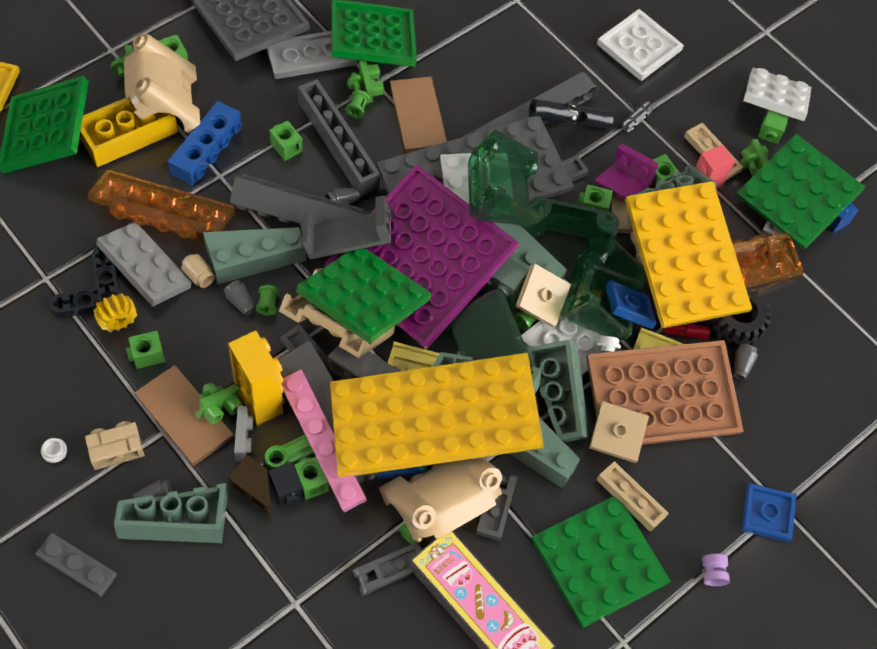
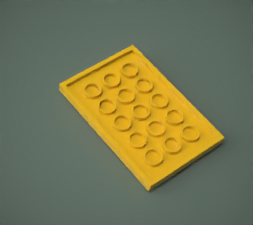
M713 181L626 197V205L661 328L749 312L752 309Z

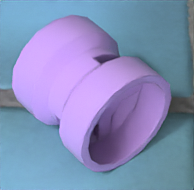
M709 554L702 557V565L706 570V573L703 575L704 584L723 586L730 583L729 573L726 572V567L728 566V557L726 555Z

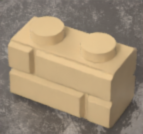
M120 422L115 428L108 430L104 428L95 429L90 435L85 436L94 470L145 456L135 422Z

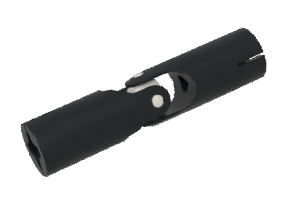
M533 99L530 102L528 110L529 117H541V120L567 122L569 124L607 130L611 128L614 118L613 112L610 110L574 105L564 106L558 102Z

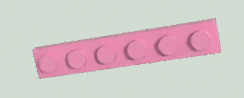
M300 369L283 378L281 385L342 510L346 512L367 501L355 476L342 478L338 476L335 436L304 372Z

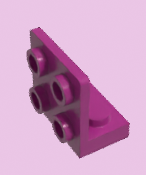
M621 144L617 147L613 165L598 176L594 183L601 188L613 190L612 194L625 201L627 196L636 195L653 184L659 163Z

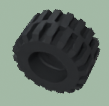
M746 287L752 309L749 312L739 313L746 318L748 323L738 322L731 315L707 321V325L711 327V335H716L715 340H725L726 347L731 345L732 349L738 348L740 344L755 345L770 324L771 312H768L770 310L769 304L764 303L766 299L763 296H758L759 292L755 290L752 292L749 287Z

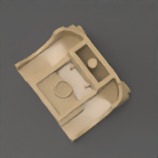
M143 33L136 36L133 41L134 51L124 60L126 99H131L132 104L137 109L134 113L142 120L154 113H170L181 119L184 124V131L189 133L200 125L199 109L192 104L191 84L197 80L196 66L149 34Z
M322 268L315 269L313 274L317 273ZM285 294L279 312L298 323L309 319L311 323L328 329L329 333L333 336L342 337L339 347L358 358L391 337L395 330L394 326L373 343L369 344L301 295L291 299V295Z
M479 457L438 463L425 473L413 476L408 482L399 476L379 487L385 504L387 506L392 504L406 523L412 538L420 542L422 537L435 535L437 539L495 506V499L502 495L499 486L502 475L485 458Z

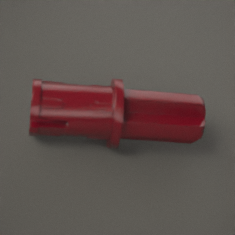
M690 323L662 328L664 334L683 336L684 339L690 337L707 341L710 335V326Z

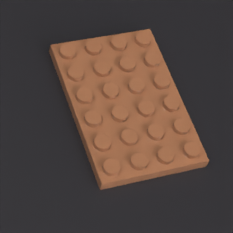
M725 340L595 353L586 356L596 418L602 401L649 416L642 445L734 435L744 432Z

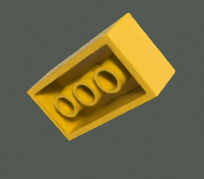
M124 98L83 115L80 139L96 166L99 167L178 133L175 115L158 112L142 120L134 113L137 109L132 104L131 99Z
M253 331L228 343L234 383L240 388L239 395L245 406H248L249 413L253 415L256 425L258 426L283 414V403H285L282 395L284 389L281 385L283 382L280 374L282 367L276 357L272 359L269 353L271 351L265 337L260 338L257 331Z

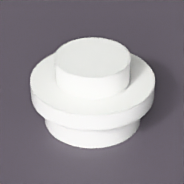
M601 336L600 341L597 342V347L601 348L603 353L614 352L621 348L619 339L615 337Z
M58 438L48 439L41 448L42 457L49 463L60 462L67 454L65 442Z

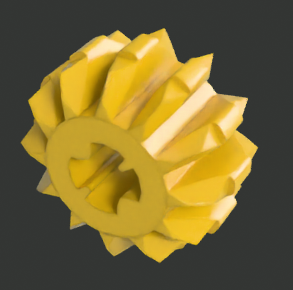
M122 293L117 296L112 294L109 298L104 297L103 301L96 304L97 307L94 309V316L102 330H107L108 332L113 330L119 331L123 327L127 328L128 324L134 323V318L137 316L133 301L129 296H124Z

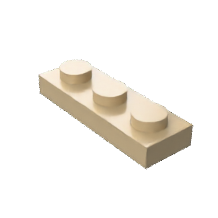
M703 123L686 131L684 136L700 154L723 145ZM731 153L730 155L735 162L726 180L740 173L743 169V166Z
M615 461L599 474L596 479L650 532L669 514Z

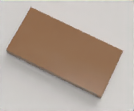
M432 77L390 81V89L405 154L447 142Z
M174 365L136 391L135 396L194 467L233 439L234 436L222 420L211 424L205 417L201 419L196 417L195 411L199 410L200 394Z

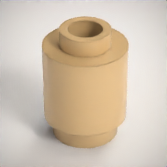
M190 254L182 261L181 270L196 286L205 288L214 281V270L199 254Z

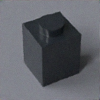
M293 462L269 470V480L280 506L284 504L293 505L304 497L303 486Z

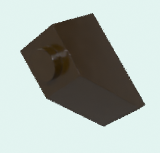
M246 455L228 476L229 487L269 515L272 510L267 466L260 459H253Z

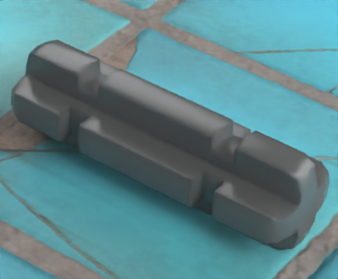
M649 101L642 103L641 107H638L628 116L629 118L622 122V130L630 132L652 112L653 105Z

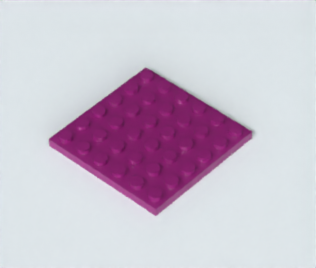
M416 164L386 196L391 212V243L365 249L432 293L427 303L397 324L400 329L427 350L520 245L517 240ZM347 252L332 255L325 263V266L337 260Z

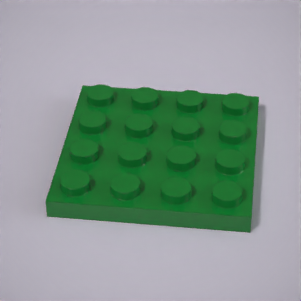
M332 0L331 57L415 67L417 56L413 9L346 0Z
M84 76L11 97L0 151V172L2 174L77 154L89 82Z
M796 134L737 192L736 196L805 250L864 191L865 186Z
M365 248L347 252L298 284L296 290L299 295L369 344L427 303L432 294Z
M615 496L532 536L531 539L582 629L670 583L669 577L629 511Z

